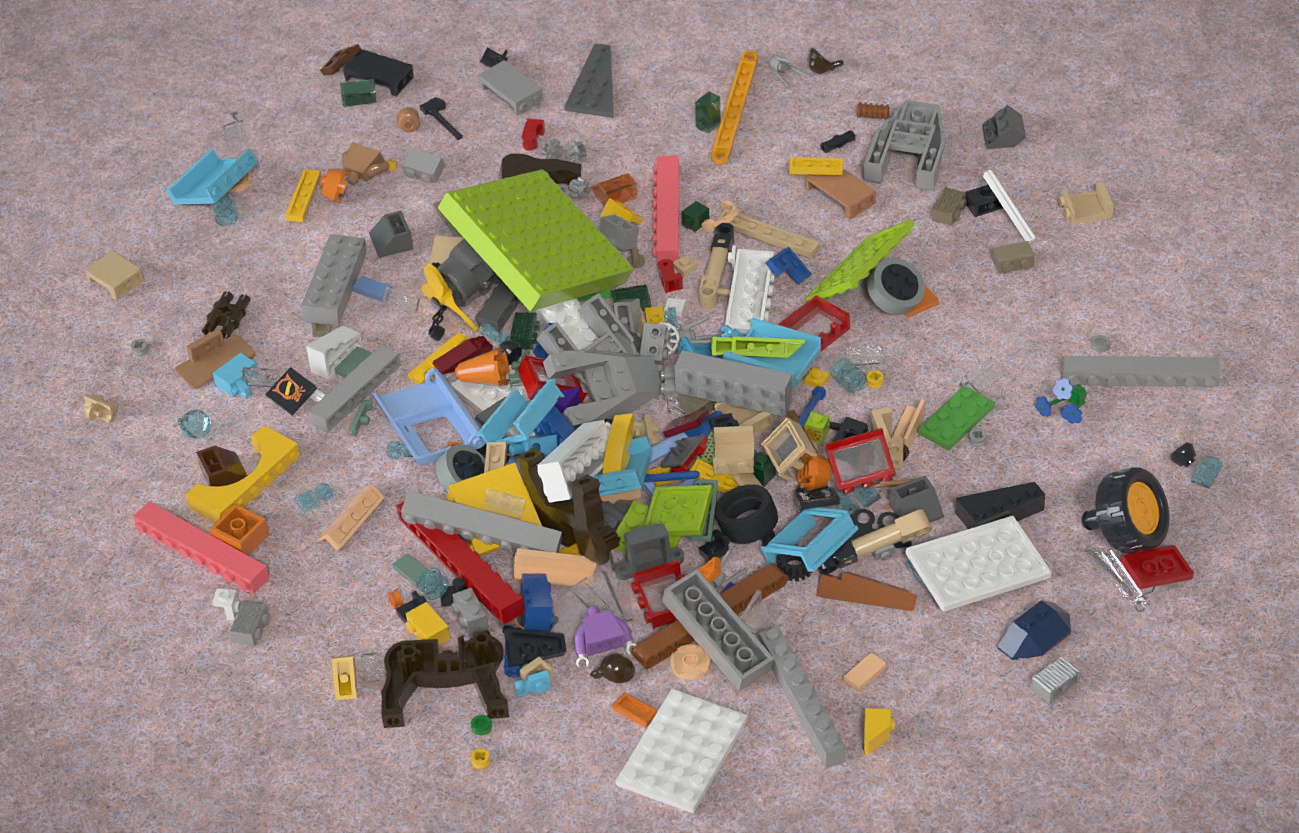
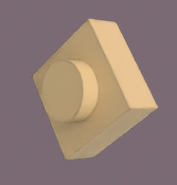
M684 255L673 262L674 269L681 273L683 277L698 269V264L688 255Z

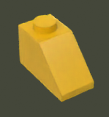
M355 655L333 657L332 666L336 700L357 698Z
M865 708L864 755H869L890 739V730H895V718L891 717V709Z

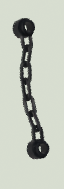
M439 262L432 263L436 269L441 265ZM445 305L438 306L439 310L432 317L433 323L428 331L430 337L436 341L441 340L445 332V328L439 326L444 319L443 313L447 309Z

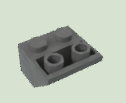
M1009 105L1000 109L982 125L987 149L1012 148L1026 138L1022 115Z
M402 211L384 215L369 232L379 258L413 249L411 231Z
M926 476L890 488V506L899 517L916 510H924L930 523L944 518L935 488Z

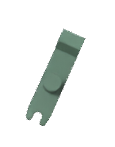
M529 350L524 351L520 362L513 361L512 370H516V373L509 375L510 388L521 385V377L517 368L525 355L529 356Z
M372 398L361 401V405L350 427V431H352L351 436L356 437L361 424H369L370 417L365 415L367 411H373Z

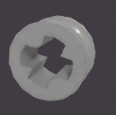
M136 339L131 343L133 355L143 356L147 354L148 346L144 339Z
M980 428L970 431L969 442L972 446L981 447L986 444V431Z

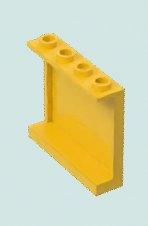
M515 463L448 485L446 497L450 502L542 526ZM467 539L470 549L473 552L476 551L479 556L502 549L500 545H487L478 539Z

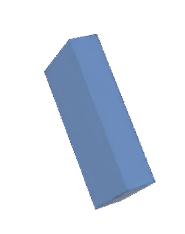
M361 276L352 286L353 292L384 302L393 292L392 286L365 276Z

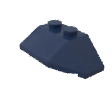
M1041 600L1012 622L998 644L997 649L1011 660L1043 656L1071 634L1070 614L1056 603Z

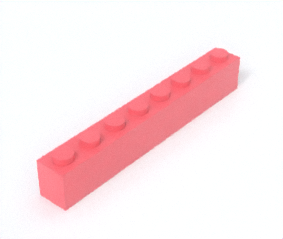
M679 155L657 156V163H654V174H657L654 175V186H656L654 187V197H657L654 198V209L657 210H653L654 221H657L653 222V231L657 234H653V245H656L653 246V257H657L658 264L662 259H670L673 262L679 259Z
M150 501L133 515L135 528L140 533H146L154 541L162 542L167 548L178 551L185 558L189 557L197 565L205 566L213 574L223 576L226 581L237 584L244 591L248 590L254 594L269 580L266 565Z

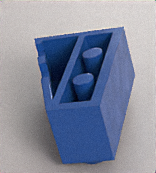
M555 405L534 429L535 435H556L558 446L575 431Z
M522 574L520 591L524 600V630L549 632L550 625H554L553 604L550 595L551 583L548 582L546 574Z

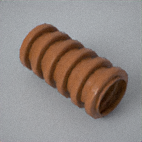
M859 102L857 116H863V118H866V116L869 118L874 117V119L879 117V119L885 118L887 120L889 118L890 106L888 104L884 106L883 104L878 105V103L873 105V103L867 104L865 102L862 104V102Z

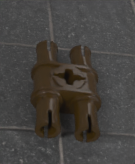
M224 291L219 301L213 304L212 311L207 315V322L202 328V333L207 335L209 331L210 333L213 332L217 326H223L220 330L223 339L225 337L226 339L229 338L232 332L239 327L241 319L246 315L245 309L250 303L249 296L241 294L236 304H230L234 296L231 292L228 291L227 293V291Z

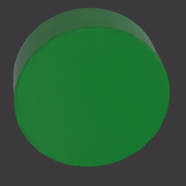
M486 715L474 717L471 721L472 732L479 736L488 734L492 730L491 719Z

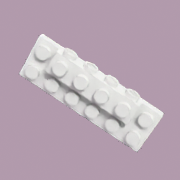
M737 250L725 325H729L733 330L737 329L741 333L747 334L751 329V318L769 322V311L766 310L771 308V298L768 297L773 295V285L770 284L775 282V274L770 270L766 262L774 256V251Z

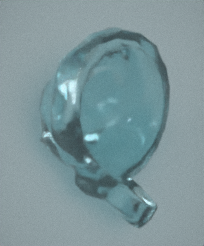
M198 409L190 410L181 418H178L177 421L182 432L190 439L203 438L211 429L209 416L204 411Z

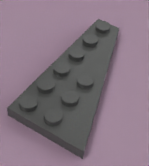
M594 44L564 106L565 111L614 118L610 45Z

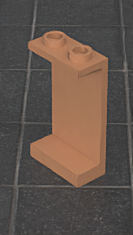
M843 169V175L806 176V190L809 191L814 187H818L844 205L845 217L849 220L876 204V190L845 169Z

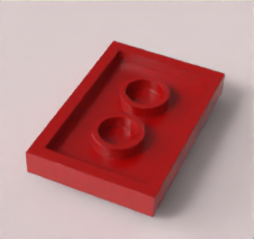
M1175 545L1124 554L1121 558V562L1139 589L1191 580L1195 574Z

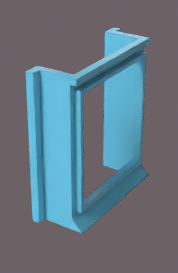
M554 378L549 379L534 399L526 402L517 389L512 390L476 435L478 437L481 436L486 444L487 442L506 441L507 445L527 440L558 401L557 399L565 396L556 386ZM513 425L521 433L502 439Z
M820 507L808 508L794 518L766 547L760 546L767 560L765 562L766 565L775 564L778 554L801 556L807 570L814 572L858 530V526L853 524L847 510ZM813 515L835 517L806 547L794 546L817 524Z

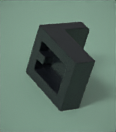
M732 413L709 418V424L713 433L714 427L739 426L738 421L734 420Z
M718 529L713 531L715 540L707 542L698 548L699 554L707 561H710L715 556L720 558L729 550L728 545L730 541L728 536Z
M416 591L412 592V601L396 609V614L405 624L407 622L406 613L427 602L425 597L420 596Z

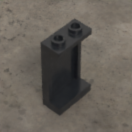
M363 49L354 55L343 68L345 81H349L354 76L389 87L391 95L396 97L414 78L412 64Z

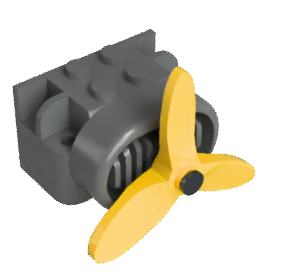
M464 238L451 250L449 258L437 269L430 263L424 266L423 269L427 282L421 286V290L437 306L442 304L451 308L477 332L479 328L460 307H466L481 294L484 296L491 289V285L493 283L497 284L501 278Z

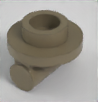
M632 248L631 255L628 256L627 260L633 268H639L644 265L645 258L639 254L637 248Z

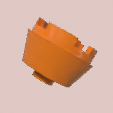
M328 169L326 176L322 175L320 185H322L321 194L332 202L340 203L341 198H338L339 194L343 195L347 180H344V178L349 176L350 172L343 169Z
M804 453L801 456L804 467L797 469V482H801L800 488L811 491L826 487L831 476L829 460L818 454L816 457Z

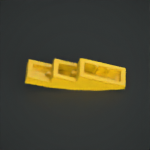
M633 413L614 416L606 444L602 474L626 470L631 457L628 449L633 439L631 434L635 421Z

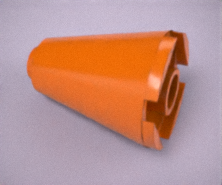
M502 348L495 349L459 363L458 367L455 368L457 379L459 378L461 382L495 386L508 385L509 379H506V374H510V368L506 353H502Z

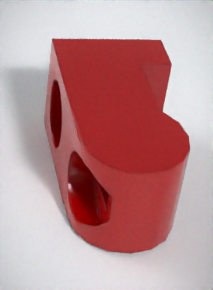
M527 118L522 132L523 148L525 150L532 151L538 147L537 140L539 135L544 136L545 134L544 120Z
M670 259L660 260L658 262V274L665 293L682 290L681 273L675 274L673 261Z

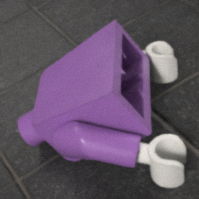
M597 606L588 608V616L582 618L583 624L578 627L574 638L576 654L579 657L576 661V666L579 668L578 662L585 660L586 668L588 667L589 662L585 657V653H587V656L624 647L625 643L627 646L624 648V652L627 656H631L629 647L634 649L636 644L631 641L633 638L628 624L619 617L613 616L611 611L600 612Z

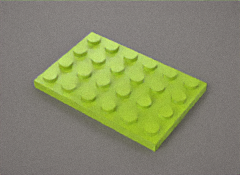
M906 220L866 237L805 300L809 301L816 295L822 299L826 297L830 299L837 293L840 295L847 289H855L859 285L858 281L866 278L870 274L869 270L874 269L880 263V259L887 257L891 253L890 249L895 248L901 243V238L911 233L910 229L915 225L913 220Z

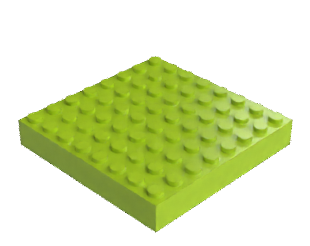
M543 169L449 191L438 206L440 212L530 312L623 285L634 270L629 261L618 252L617 248L606 239V236L595 227L594 223L583 214V211L572 202V199L561 190L560 186Z

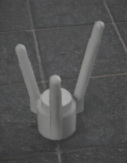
M776 55L770 61L771 72L787 88H790V85L778 73L786 71L787 68L812 78V75L787 64H794V60Z
M709 316L689 325H683V330H679L680 343L683 337H688L692 344H711V340L706 339H712L716 335L723 334L696 336L695 331L690 329L708 320Z
M731 549L724 556L720 557L721 568L731 554ZM744 568L726 581V574L721 570V575L713 580L710 585L715 590H718L719 587L725 589L730 582L746 573L748 568Z

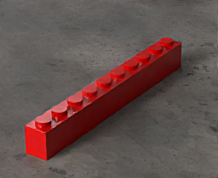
M404 502L396 505L399 520L457 578L464 579L465 586L468 589L472 588L477 599L503 625L524 614V600L519 593L516 594L510 584L505 583L499 573L494 572L488 562H484L476 551L473 552L468 543L462 541L458 534H447L438 528L428 529L419 523H407L402 519L401 515Z

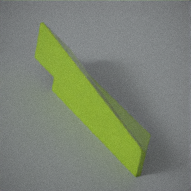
M737 336L712 337L711 352L712 356L724 355L728 351L745 357L788 359L804 345L805 340Z

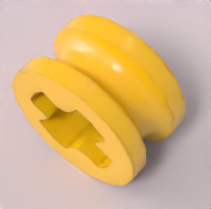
M873 370L867 373L866 383L870 388H880L883 385V374L880 371Z
M483 748L475 749L471 753L472 766L476 769L488 767L490 765L489 752Z

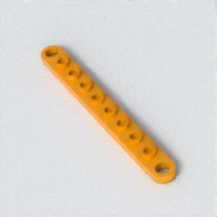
M748 50V52H743L739 61L713 151L711 152V158L715 164H725L729 160L758 64V54L756 51Z

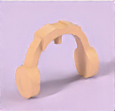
M724 200L720 205L722 210L728 209L731 211L726 216L720 218V220H705L702 223L703 229L712 232L719 224L731 222L739 214L737 206L729 200Z

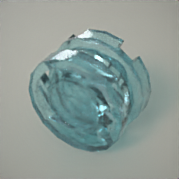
M430 568L419 576L416 586L427 599L434 600L444 594L448 588L449 581L437 568Z

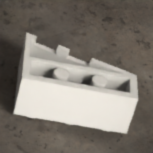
M341 326L306 345L311 372L329 380L335 374V368L357 346L360 348L363 346L361 333Z

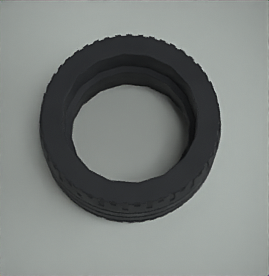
M756 484L743 485L728 491L718 500L715 506V516L721 532L725 533L732 543L749 544L756 542L771 533L778 522L777 508L772 496L766 488ZM757 510L747 517L736 519L747 511Z

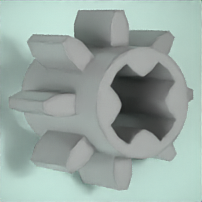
M549 139L542 146V153L546 155L545 159H559L563 155V146L556 139Z
M574 140L568 143L569 146L565 148L566 157L572 162L577 161L578 163L583 161V157L587 155L586 146L581 141L576 142Z
M581 177L573 179L569 184L570 196L578 200L586 198L591 190L588 186L590 182Z

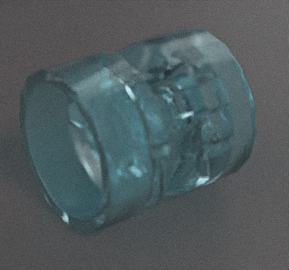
M225 193L216 203H212L215 222L218 225L229 226L237 221V210L232 195Z
M846 358L839 360L831 371V377L849 393H855L860 390L867 380V375Z

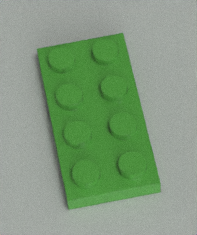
M963 386L918 428V434L949 451L995 408V402Z

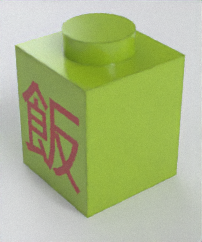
M811 412L805 423V434L810 442L823 445L830 432L829 416Z

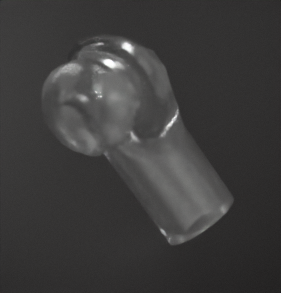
M675 393L669 394L667 399L668 412L677 418L687 415L684 410L680 409L678 395Z

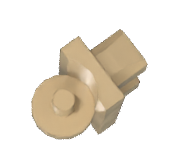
M84 395L85 405L83 412L86 413L87 418L91 420L98 418L107 423L113 421V415L118 410L116 402L111 401L108 403L99 395Z
M645 413L642 422H634L631 429L633 437L647 436L651 446L661 442L660 437L655 436L658 432L659 424L651 421L650 414Z

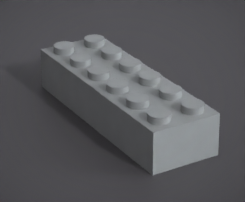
M330 234L301 305L303 322L339 326L353 291L352 286L356 283L366 257L365 238Z
M683 350L674 366L676 393L784 417H786L793 401L791 373Z
M698 569L664 590L662 602L738 691L771 671L774 658Z

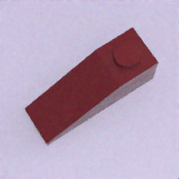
M484 336L470 338L435 359L432 364L442 375L455 372V368L458 367L459 363L492 351L493 345Z

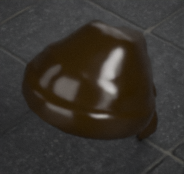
M813 47L809 50V67L816 74H823L844 65L843 60L828 61Z
M616 653L604 658L600 667L592 671L590 676L594 679L604 677L611 682L623 684L629 682L634 677L635 667L628 657Z

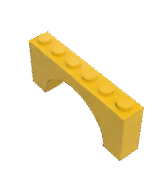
M263 425L251 436L253 449L261 455L259 464L254 471L244 479L227 486L211 487L200 483L196 484L185 494L188 507L215 523L234 504L245 508L251 500L258 497L261 491L270 486L280 474H283L292 463L299 459L298 443Z

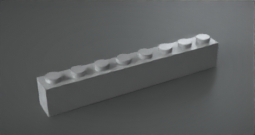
M1064 356L1063 378H1068L1072 386L1081 384L1091 386L1218 387L1220 368L1218 357Z
M410 490L407 492L401 510L402 519L407 523L423 524L428 529L438 528L451 535L454 533L460 534L465 539H478L487 545H500L505 550H517V548L558 553L562 541L561 531Z
M777 626L759 632V642L774 658L771 670L823 765L827 769L844 763L845 745L781 630Z

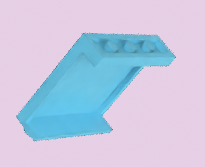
M250 148L240 157L218 159L214 150H209L177 179L166 192L175 205L216 203L258 161Z
M751 318V329L745 337L803 339L805 343L788 359L745 357L728 351L724 353L723 359L791 373L793 391L821 353V337Z
M647 436L632 439L628 449L631 457L626 470L602 474V468L594 476L600 483V496L642 488L653 454Z

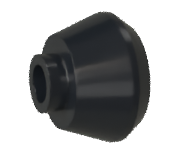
M506 341L498 347V349H503L502 353H506L509 365H512L513 361L517 362L522 355L521 345L517 342Z
M1186 442L1170 454V460L1180 467L1191 465L1195 461L1194 457L1196 456L1193 444Z

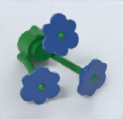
M1063 378L1062 380H1057L1056 386L1053 387V393L1057 395V399L1049 402L1045 396L1037 397L1035 407L1040 411V415L1049 417L1052 405L1068 399L1069 402L1074 404L1063 407L1062 417L1068 420L1069 423H1080L1082 421V411L1079 408L1086 403L1084 399L1087 393L1081 384L1072 386L1068 378Z

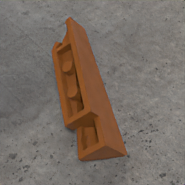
M849 571L843 572L842 578L828 573L822 574L816 594L818 597L909 611L914 609L918 597L917 594L910 593L904 588Z

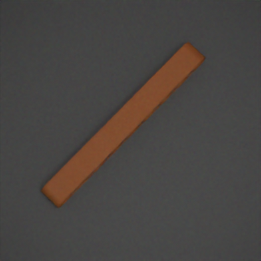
M771 563L719 595L738 615L784 587L788 582V576L777 565ZM676 620L637 644L632 651V656L645 669H650L670 657L680 646L691 644L695 640L683 625Z

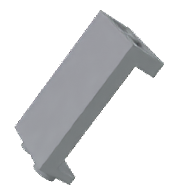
M505 60L478 75L479 88L483 91L488 88L514 107L515 115L517 116L544 101L542 87Z

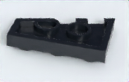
M507 628L504 632L509 668L525 665L537 657L547 660L563 656L567 652L565 636L562 633Z

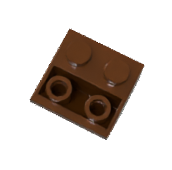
M212 446L196 452L200 469L208 485L211 487L227 486L247 477L236 452L218 446Z

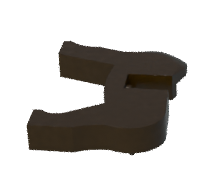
M513 153L506 155L502 159L498 180L543 169L556 184L563 183L569 185L573 179H578L581 176L582 164L559 159H540L526 154Z
M532 448L517 456L524 483L529 491L542 527L561 531V544L570 547L577 543L579 553L590 561L599 565L609 562V552L619 547L621 538L618 536L616 529L610 527V525L598 530V527L605 524L599 493V480L587 474L571 483L573 499L549 502L544 493V485L538 474L537 466L545 459L544 453Z
M488 630L484 632L475 631L473 633L474 638H470L466 642L464 635L458 637L459 660L457 652L451 650H444L440 654L438 639L405 640L391 646L384 658L387 678L381 690L384 728L405 727L403 707L417 687L452 688L474 684L486 715L490 719L509 718L508 701L500 691L499 680L496 676V672L504 657V649L501 642L494 638V636H491Z

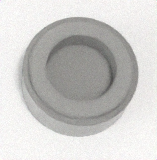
M1103 335L1094 336L1091 340V348L1099 353L1106 352L1110 348V340Z

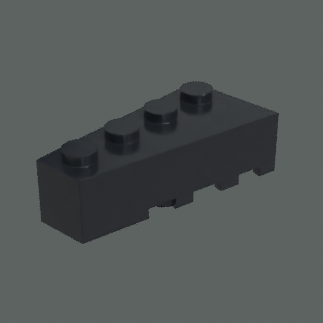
M1030 482L957 497L955 514L968 529L1010 516H1014L1016 521H1020L1044 510L1045 493L1036 482Z

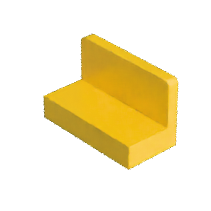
M609 198L600 214L601 218L615 214L630 223L640 224L643 220V217L626 205Z

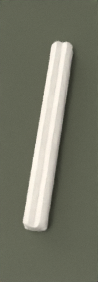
M992 170L986 171L983 177L1025 241L1033 243L1036 236L994 172Z

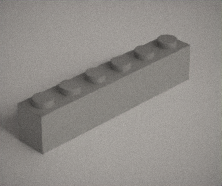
M383 345L374 350L368 358L362 361L358 367L350 372L315 406L311 407L308 411L310 424L329 433L362 400H365L401 366L399 353Z

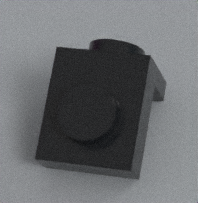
M487 47L480 62L490 68L504 60L507 62L508 58L505 56L508 51L505 49L503 55Z

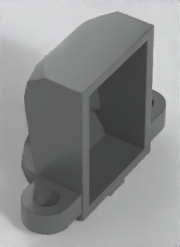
M663 523L634 529L624 534L627 561L615 567V574L619 580H627L633 578L632 574L679 560L681 564L684 562V552L680 548L670 549L669 534Z

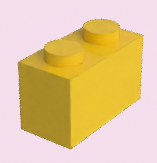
M427 602L406 613V627L410 633L414 632L417 640L438 639V646L450 640L447 624Z

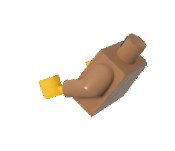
M354 142L351 143L349 150L342 154L343 168L345 171L350 172L346 179L347 183L353 186L358 179L369 181L381 171H394L397 168L396 161L392 162L391 158H387V161H385L379 151Z

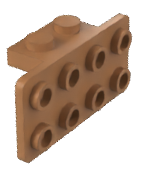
M216 329L187 345L189 360L176 366L175 369L193 389H197L214 379L213 372L239 353L244 354L250 359L255 357L256 354L239 335L235 334L224 340L222 332Z

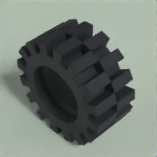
M777 555V566L788 576V581H792L793 578L795 582L799 581V578L805 580V575L807 577L811 575L801 556ZM797 560L801 561L802 564L790 565L788 562Z

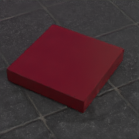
M705 408L674 419L665 428L663 434L665 438L699 427L710 413Z

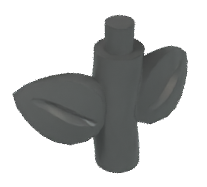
M617 500L615 505L610 501H602L605 524L598 527V530L607 525L617 529L633 501Z

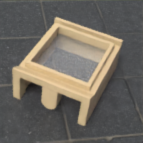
M786 418L761 443V446L765 448L774 464L778 476L789 481L793 480L792 475L788 472L791 466L797 469L804 467L802 460L799 459L804 453L813 457L817 456L801 425L789 418Z

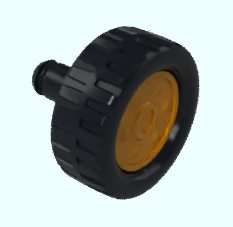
M1140 467L1127 468L1106 475L1097 488L1095 498L1096 509L1085 511L1081 516V523L1085 529H1101L1104 537L1113 548L1128 554L1154 549L1159 546L1167 536L1170 522L1169 506L1161 484L1152 473Z

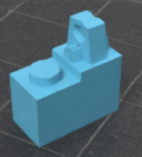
M239 353L213 372L215 386L232 397L237 394L244 398L249 397L251 392L250 386L247 383L258 376L256 362L242 353Z

